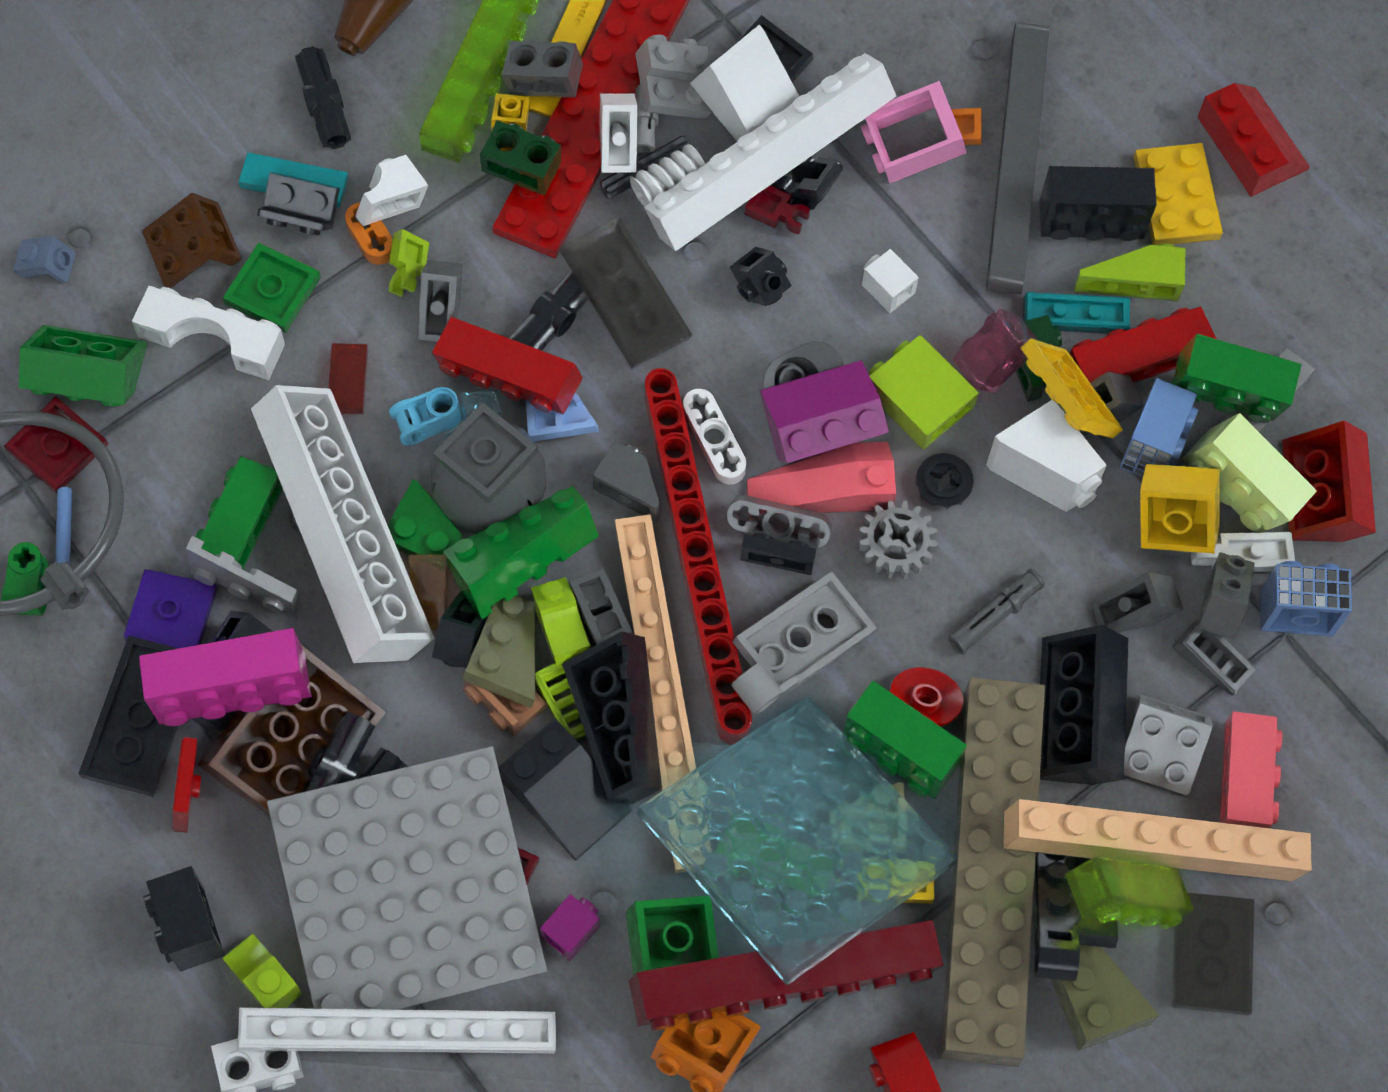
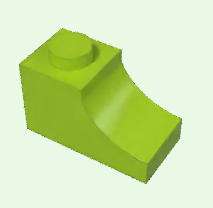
M564 577L531 587L538 621L556 666H562L564 662L590 649L591 647L579 615L576 600L567 578Z
M251 934L222 958L262 1008H287L303 995L296 982L254 934Z

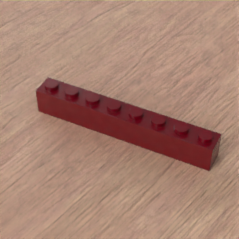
M931 920L637 972L629 979V985L638 1027L651 1025V1030L656 1031L675 1026L674 1020L688 1018L689 1023L694 1024L713 1019L712 1013L726 1011L727 1017L749 1013V1006L763 1004L764 1010H771L786 1006L787 999L800 997L801 1003H809L823 999V993L837 990L838 996H847L860 992V986L873 984L874 990L885 989L897 985L896 979L909 977L910 983L922 982L932 979V972L941 968L944 964L934 923Z

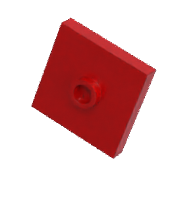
M184 737L181 740L172 810V829H174V832L188 833L192 798H199L201 775H195L197 738Z

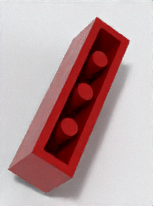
M1201 306L1191 310L1181 308L1174 311L1169 317L1160 320L1156 318L1147 319L1136 328L1126 331L1124 329H1117L1108 333L1105 338L1093 342L1091 339L1083 340L1071 348L1070 356L1090 383L1106 372L1129 375L1133 383L1175 370L1180 351L1196 334L1214 339L1217 338Z
M450 317L432 351L433 356L440 365L439 369L443 373L454 378H458L459 375L467 377L474 385L487 390L489 387L500 390L501 394L513 401H519L520 398L531 402L532 406L544 413H550L552 410L564 415L583 379L577 366L571 361L454 317Z

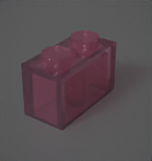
M999 309L986 318L982 328L961 345V350L952 359L975 389L994 394L1028 359L1021 347L1030 338L1038 339L1018 314Z

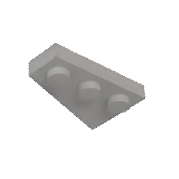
M194 536L191 537L186 547L190 572L194 574L193 577L196 580L209 586L217 583L227 587V591L240 599L247 600L248 597L259 600L262 602L263 607L272 612L282 613V611L293 614L298 603L297 589L258 569L252 568L249 572H246L234 560L235 557L223 551L220 555H213L201 548L204 541Z

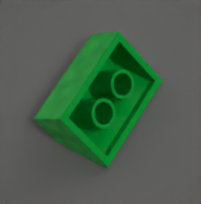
M42 325L20 347L18 388L29 389L36 395H49L51 393L66 395L67 399L73 401L97 400L101 401V404L110 407L124 405L135 393L147 348V341Z

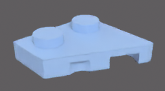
M576 392L564 415L552 410L550 413H544L526 400L528 435L533 442L599 432L597 423Z

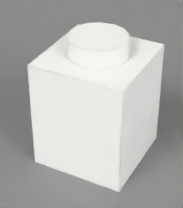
M891 249L882 256L878 254L873 256L865 264L862 286L889 313L916 293L919 277Z

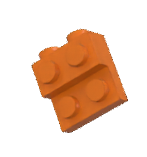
M726 1011L712 1013L713 1019L700 1023L690 1024L688 1018L674 1020L675 1026L665 1029L656 1043L651 1058L656 1061V1066L662 1073L668 1076L678 1074L690 1081V1087L694 1092H723L741 1059L757 1036L761 1026L743 1015L727 1017Z

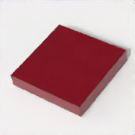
M56 396L39 411L72 420L88 429L106 447L109 445L107 439ZM25 425L4 445L9 454L56 494L58 488L65 487L95 458L94 454L75 438L58 430L41 426Z

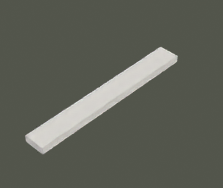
M239 1008L238 1050L554 1054L556 1051L555 1012Z

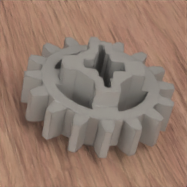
M890 500L888 501L887 510H883L879 505H876L873 512L874 517L866 514L863 521L866 527H860L858 537L863 540L859 542L858 549L863 552L868 551L865 554L864 562L868 564L874 561L876 563L875 573L878 574L884 568L888 570L889 579L893 578L895 572H900L903 579H907L910 569L916 574H920L923 567L922 563L927 565L931 563L933 557L931 553L936 551L938 542L933 540L936 538L937 528H928L932 518L930 515L921 518L919 516L920 506L915 507L911 511L908 510L907 501L902 502L901 508H896L893 501ZM879 528V534L881 535V537L879 538L878 542L875 543L874 533L876 529ZM920 536L922 546L920 550L917 552L916 544L914 542H916L917 537Z

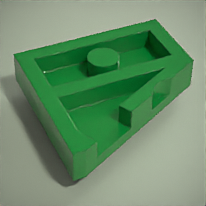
M412 479L387 526L397 550L448 571L449 565L443 550L463 539V535L420 483Z

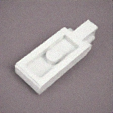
M1290 532L1220 533L1217 538L1215 554L1190 552L1192 566L1212 565V569L1219 552L1237 555L1247 561L1254 562L1253 572H1271L1276 564L1285 561H1295L1292 534Z

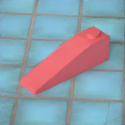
M888 442L853 443L747 479L748 496L819 513L874 511L876 505H879L883 510H887L888 501L892 500L894 503L896 497L894 460ZM761 509L760 515H765L766 510Z

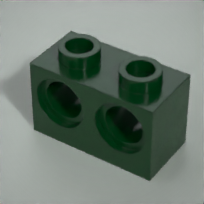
M497 120L480 152L481 171L545 196L562 162L561 145L548 136H537L525 131L517 124H506ZM504 147H511V148H513V149L510 150V151H502V150H500L501 148H504ZM536 159L544 160L542 163H533L532 161Z

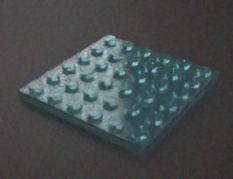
M809 696L641 804L637 810V815L786 985H789L953 867L957 861V855L859 749L846 741V735Z

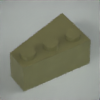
M1080 945V961L1076 981L1050 979L1079 1050L1151 1025L1159 1016L1156 1010L1102 947Z

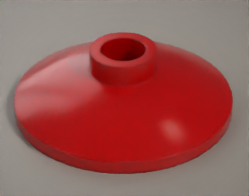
M916 667L904 670L894 678L890 687L892 694L939 726L954 721L960 715L963 708L964 698L958 684L948 675L935 669Z

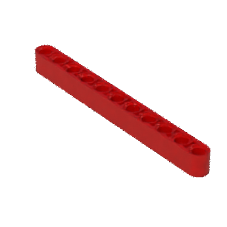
M656 368L651 370L645 378V404L716 729L724 743L739 745L744 743L749 737L752 714L736 691L730 695H725L717 689L723 683L732 685L742 675V669L737 648L732 643L735 638L677 380L670 370ZM658 386H663L667 388L668 391L665 393H656L652 389ZM664 418H670L676 423L665 426L659 421ZM671 450H677L683 455L679 458H671L666 453ZM677 483H686L690 488L685 491H679L673 486ZM692 515L698 521L693 524H686L680 519L683 516ZM693 548H699L706 554L702 557H692L688 554V551ZM701 581H706L713 588L709 591H700L695 585ZM714 615L721 622L716 625H708L702 619L705 616ZM715 649H722L729 656L723 660H717L710 655V652ZM730 718H737L744 723V726L741 729L732 730L725 725V721Z

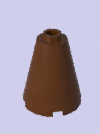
M345 0L334 38L338 41L337 47L351 56H355L356 53L364 54L414 0Z

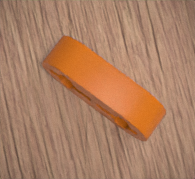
M360 202L351 205L345 213L348 232L370 263L376 265L387 263L390 261L393 240L391 234L382 220L368 224V228L364 229L362 224L355 220ZM372 238H375L380 246L384 245L383 251L379 252L378 249L372 247Z

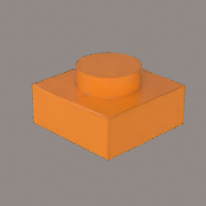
M981 108L951 109L962 135L964 145H982Z

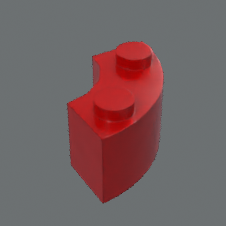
M914 1032L870 1048L874 1064L869 1065V1071L877 1088L882 1086L884 1092H942L929 1059Z

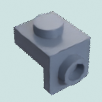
M54 236L22 240L13 271L21 277L49 274L60 283L68 282L76 253Z

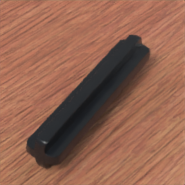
M684 135L677 137L637 160L636 172L614 173L601 180V191L608 199L617 196L631 188L630 176L636 178L637 172L641 170L647 171L651 164L659 165V161L662 158H671V154L675 151L682 152L683 147L690 144V142Z

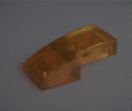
M444 554L409 555L410 581L430 629L438 630L440 618L447 610L448 603L447 560Z

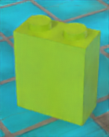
M921 335L911 342L908 340L902 342L893 352L892 358L885 363L883 361L878 362L868 372L880 397L883 410L923 450L973 410L979 392Z

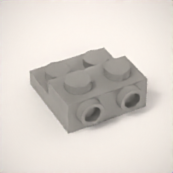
M653 35L646 39L635 53L645 112L707 119L712 110L691 86L690 82L711 65L708 47L698 46L694 39H684L678 43L669 42L664 35Z

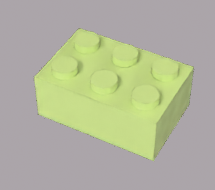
M1241 413L1210 428L1183 457L1190 465L1189 467L1220 469V501L1231 506L1240 515L1241 522L1248 529L1256 533H1263L1291 521L1316 492L1314 487Z

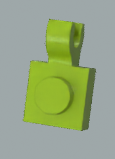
M404 229L393 234L389 261L390 265L397 268L390 280L389 292L399 297L403 296L404 289L409 292L415 291L416 277L421 275L427 263L429 249L428 241Z

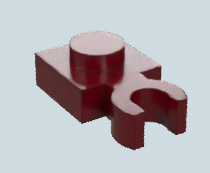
M769 185L748 201L744 214L774 229L779 221L785 223L786 228L790 232L800 234L802 224L794 221L793 218L802 217L808 220L810 209L801 204L790 205V194Z

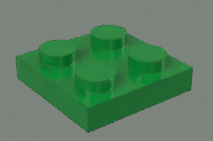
M258 242L223 296V301L225 305L258 321L263 319L273 322L283 333H286L320 280V271Z

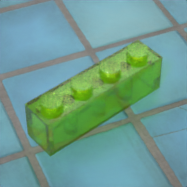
M1095 857L1065 874L1082 918L1099 919V922L1102 923L1120 921L1121 925L1138 923L1141 927L1157 925L1161 926V929H1168L1182 923V916L1194 911L1178 868Z

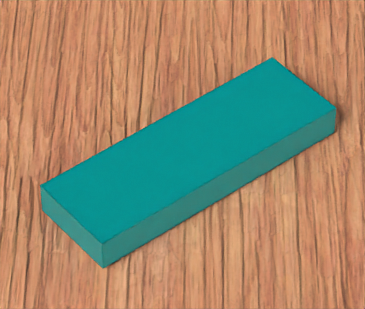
M247 152L238 183L240 188L266 193L269 173L276 172L340 187L336 206L340 208L349 175L348 172Z
M1025 292L1023 321L1048 315L1052 326H1057L1060 331L1110 333L1117 329H1124L1126 331L1130 329V298Z

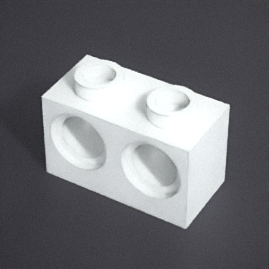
M238 1038L211 1046L221 1092H257V1090L271 1086L273 1090H282L296 1084L295 1079L304 1077L298 1051H284L288 1053L286 1064L281 1068L273 1069L268 1066V1060L277 1051L238 1050ZM239 1062L249 1064V1071L244 1078L239 1080L230 1078V1070L233 1065Z

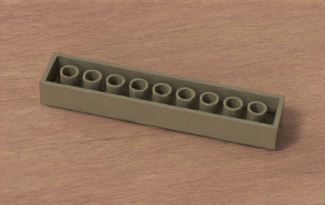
M970 677L965 690L962 742L967 747L961 760L959 771L940 1059L1018 1067L1024 1059L1036 852L1004 849V811L1019 799L1039 800L1045 685Z

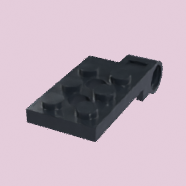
M1036 852L1037 929L1035 933V977L1076 981L1079 970L1080 945L1115 949L1117 946L1118 923L1114 861ZM1068 866L1078 867L1082 871H1071ZM1070 894H1078L1084 899L1071 898Z

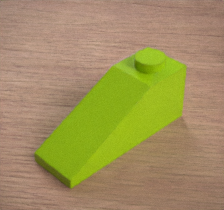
M1168 243L1149 245L1080 269L1074 286V292L1178 301L1185 286L1186 248L1175 247Z

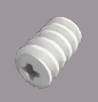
M687 144L683 147L682 152L675 151L671 154V158H662L659 161V165L653 163L648 167L647 171L641 170L637 172L636 178L630 176V184L640 203L646 206L658 194L671 189L681 182L685 175L695 172L705 165V162L698 151L692 145Z

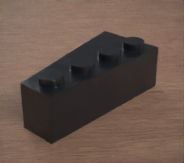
M621 631L564 662L562 665L608 801L634 804L661 790L662 782L645 637Z

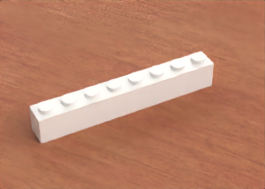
M866 53L853 58L847 66L834 75L823 79L820 85L807 94L797 97L790 106L780 113L770 116L764 124L751 133L741 136L738 142L724 152L714 155L701 168L685 175L682 181L671 189L658 194L644 209L659 238L677 251L895 98V91L883 63Z

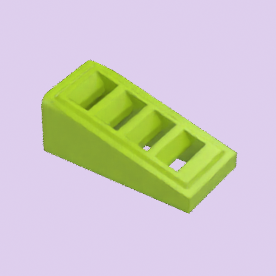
M553 663L536 672L535 686L542 699L547 703L553 718L576 741L586 737L582 723L571 729L568 726V723L580 717L577 708L565 715L561 713V710L575 703L572 693L558 701H555L553 698L570 688L563 665L557 667ZM561 677L565 678L559 683L548 688V684L558 680Z

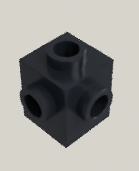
M754 247L730 266L732 273L739 283L737 290L747 302H754L763 306L771 305L780 300L782 293L792 286L786 276L787 268L785 264L776 257L773 251Z

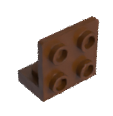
M190 193L143 229L142 232L164 286L168 288L174 287L210 259L229 266L235 265L242 259L219 203L195 193Z

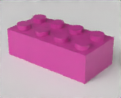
M294 628L139 656L144 700L158 723L165 724L166 726L183 725L188 719L198 717L218 719L225 716L226 712L237 710L256 712L263 709L264 705L275 703L294 705L301 702L302 698L311 697L306 657Z

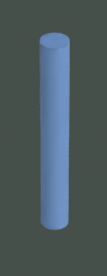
M68 487L57 489L55 562L64 563L67 561L70 565L72 489Z

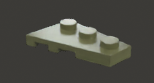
M516 595L508 602L502 598L493 605L491 609L493 613L488 616L462 680L532 708L535 701V604L533 601Z

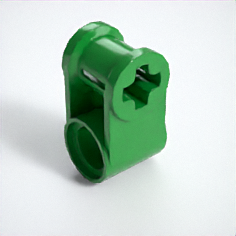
M22 542L10 550L1 601L21 598L45 589L40 579L44 575L45 569L50 565L47 558L41 554L39 548L33 543ZM47 604L13 615L43 616Z

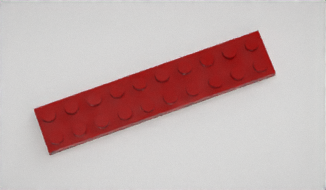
M690 0L612 1L581 59L583 66L576 97H561L541 134L552 138L561 145L562 160L545 196L515 184L492 227L493 234L552 258H557L601 173L600 94H635L636 98L635 88H638L640 85L635 53L644 41L653 35H664L667 41H669ZM536 159V160H533L532 162H533V163H542V162H544V160H542V159Z

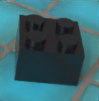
M192 866L146 881L150 894L143 896L150 918H153L156 927L161 929L154 932L159 950L161 954L165 955L167 963L174 962L181 972L225 956L203 884Z

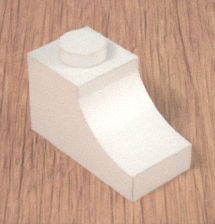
M407 155L394 159L387 158L377 164L369 185L372 190L363 194L356 218L362 226L420 207L428 184Z

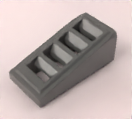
M1200 620L1195 621L1172 647L1184 659L1231 696L1235 695L1256 668L1224 636L1199 629ZM1199 636L1203 641L1196 646L1193 642ZM1212 646L1215 650L1207 657L1204 653ZM1222 656L1227 658L1220 668L1215 665ZM1234 665L1237 666L1239 670L1229 679L1226 674Z

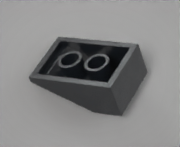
M555 718L498 767L502 783L575 861L632 812V809L626 803L608 801L595 762Z

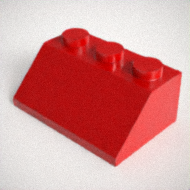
M1233 83L1205 96L1197 118L1250 197L1309 170V164L1256 87Z
M1343 420L1283 439V457L1316 490L1315 494L1288 522L1292 540L1345 542L1376 533L1367 433Z

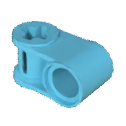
M446 387L435 388L414 398L402 400L389 409L390 417L396 420L401 435L399 439L406 446L418 444L429 437L455 428L462 416L457 395L453 390ZM442 405L451 406V409L445 413L436 412L437 408Z

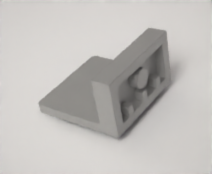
M1139 694L1135 705V718L1125 744L1124 775L1188 795L1213 727L1211 717Z

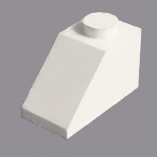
M600 94L602 173L636 172L637 102L635 94Z

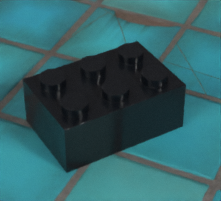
M1049 166L1039 200L1041 237H1051L1056 240L1082 237L1093 241L1103 238H1120L1123 241L1144 239L1157 206L1154 168Z

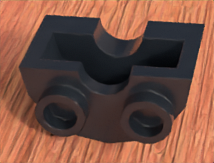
M809 157L772 183L771 186L790 194L791 199H793L790 205L801 204L813 210L823 200L841 174L843 166L834 158L818 157L815 161L812 157Z

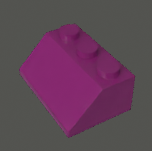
M862 360L759 390L777 458L785 463L889 433L880 397Z

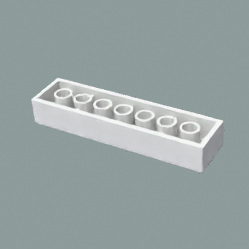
M276 385L251 408V411L353 663L408 661L435 638L332 391L327 388Z

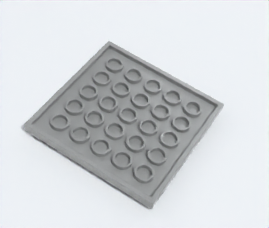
M493 746L267 801L314 1009L399 1010L547 972Z

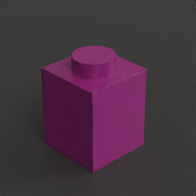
M569 894L541 926V938L570 962L600 928V918L596 916L599 911L584 897H581L578 901Z

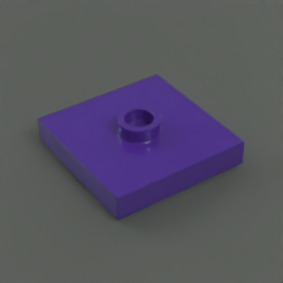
M144 569L123 637L125 641H127L128 636H133L175 648L201 645L217 592L216 584L209 586L198 580Z

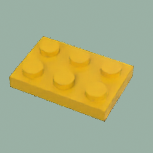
M1203 143L1135 150L1133 156L1135 167L1154 168L1157 206L1149 224L1152 245L1220 240L1223 230Z
M1031 338L1021 347L1028 358L1026 361L1027 366L1046 383V393L1053 401L1063 407L1066 412L1064 417L1072 428L1077 431L1090 432L1095 436L1102 435L1109 438H1114L1123 430L1066 349Z

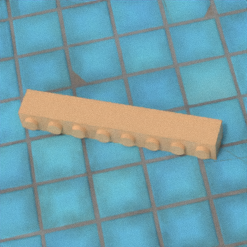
M1019 799L1004 811V849L1294 881L1312 871L1311 833Z

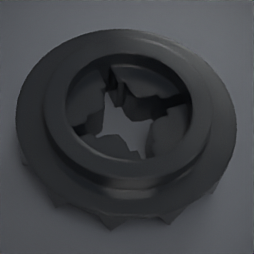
M939 453L928 457L921 463L917 470L915 485L918 487L920 497L928 500L932 507L939 505L948 509L953 505H961L971 494L974 480L970 467L963 459L953 454ZM948 471H951L949 483L953 487L947 485L944 489L938 491L939 481L935 478L942 479Z

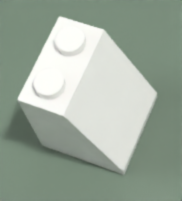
M760 25L690 82L691 86L737 142L741 136L757 129L770 116L780 113L799 97L765 31Z
M1051 400L997 434L986 465L992 472L1067 512L1075 506L1083 508L1097 496L1095 494L1096 489L1102 483L1101 478L1107 465L1080 431L1075 430L1068 424L1064 417L1065 413L1060 406Z

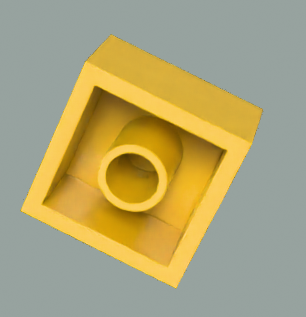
M1146 464L1140 489L1141 548L1215 554L1220 527V469Z

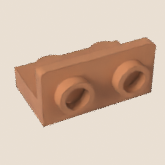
M463 680L465 685L463 691L475 705L482 703L490 711L488 717L500 731L507 729L513 736H516L547 708V703L536 691L534 704L530 708Z

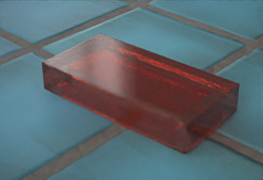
M332 343L328 389H331L340 413L364 414L368 362L367 344Z

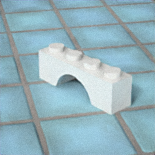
M148 286L132 320L137 337L169 348L180 339L191 334L209 333L216 335L230 345L231 356L236 370L266 380L270 379L285 346L282 331L273 322L263 319L256 321L247 318L243 313L235 309H227L225 311L213 307L211 303L204 299L194 298L192 300L180 296L178 292L167 287L158 289Z

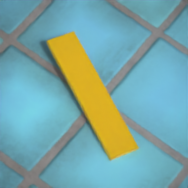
M570 0L551 43L560 41L576 43L582 58L607 0ZM527 96L530 97L529 111L551 117L561 97Z

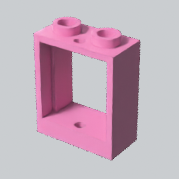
M940 81L892 99L866 117V124L860 126L867 145L875 144L877 153L872 154V158L878 173L885 172L889 183L967 153L962 135ZM934 108L947 140L890 161L879 130Z

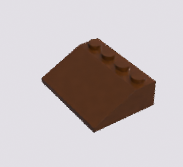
M303 645L301 646L306 657L311 697L302 698L301 702L294 705H281L279 703L264 705L263 709L256 712L238 710L197 764L228 789L269 816L267 801L302 792L310 777L308 769L314 756L322 746L327 745L344 711L359 715L370 721L374 726L378 724L386 713Z

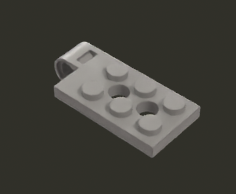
M831 571L735 637L732 643L751 665V668L738 677L731 686L751 712L757 715L868 638L876 631L877 627ZM826 614L830 616L834 622V628L827 629L822 627L817 620V615ZM797 632L802 634L807 641V646L803 648L795 646L790 640V633Z

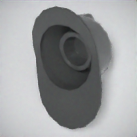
M812 341L802 344L776 358L768 365L763 377V389L844 365L842 356L835 347L825 342Z

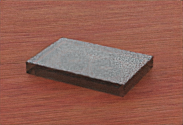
M1177 892L1175 899L1172 1007L1250 1015L1252 1013L1254 899Z

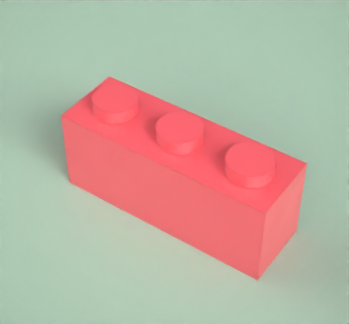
M1232 711L1226 720L1219 823L1270 828L1273 824L1277 823L1279 802L1274 801V788L1279 786L1281 767L1275 765L1276 752L1281 750L1283 737L1282 730H1277V717Z

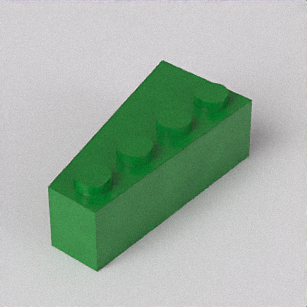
M571 486L555 492L551 497L533 506L523 508L519 513L501 522L491 524L487 529L469 538L457 541L453 546L443 550V553L457 586L483 620L493 613L491 610L492 605L502 598L508 602L519 594L517 588L530 578L535 581L539 580L547 574L548 565L555 560L564 562L599 537L587 502Z

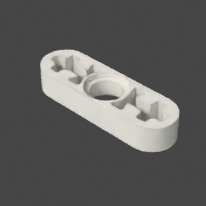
M705 389L689 391L683 400L685 419L718 481L727 485L740 482L746 472V458L713 395ZM698 401L700 405H705L707 420L703 423L700 411L693 409V402ZM710 429H718L724 434L725 438L718 444H711L705 440L704 434ZM725 450L729 462L736 464L735 472H731L728 468L723 469L724 458L721 453Z

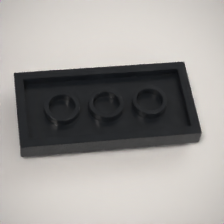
M128 636L78 773L81 778L151 797L154 796L178 726L159 724L145 702L139 656L179 648Z

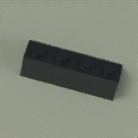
M1104 625L1042 637L1040 684L1045 685L1040 780L1088 785L1124 780L1129 638Z

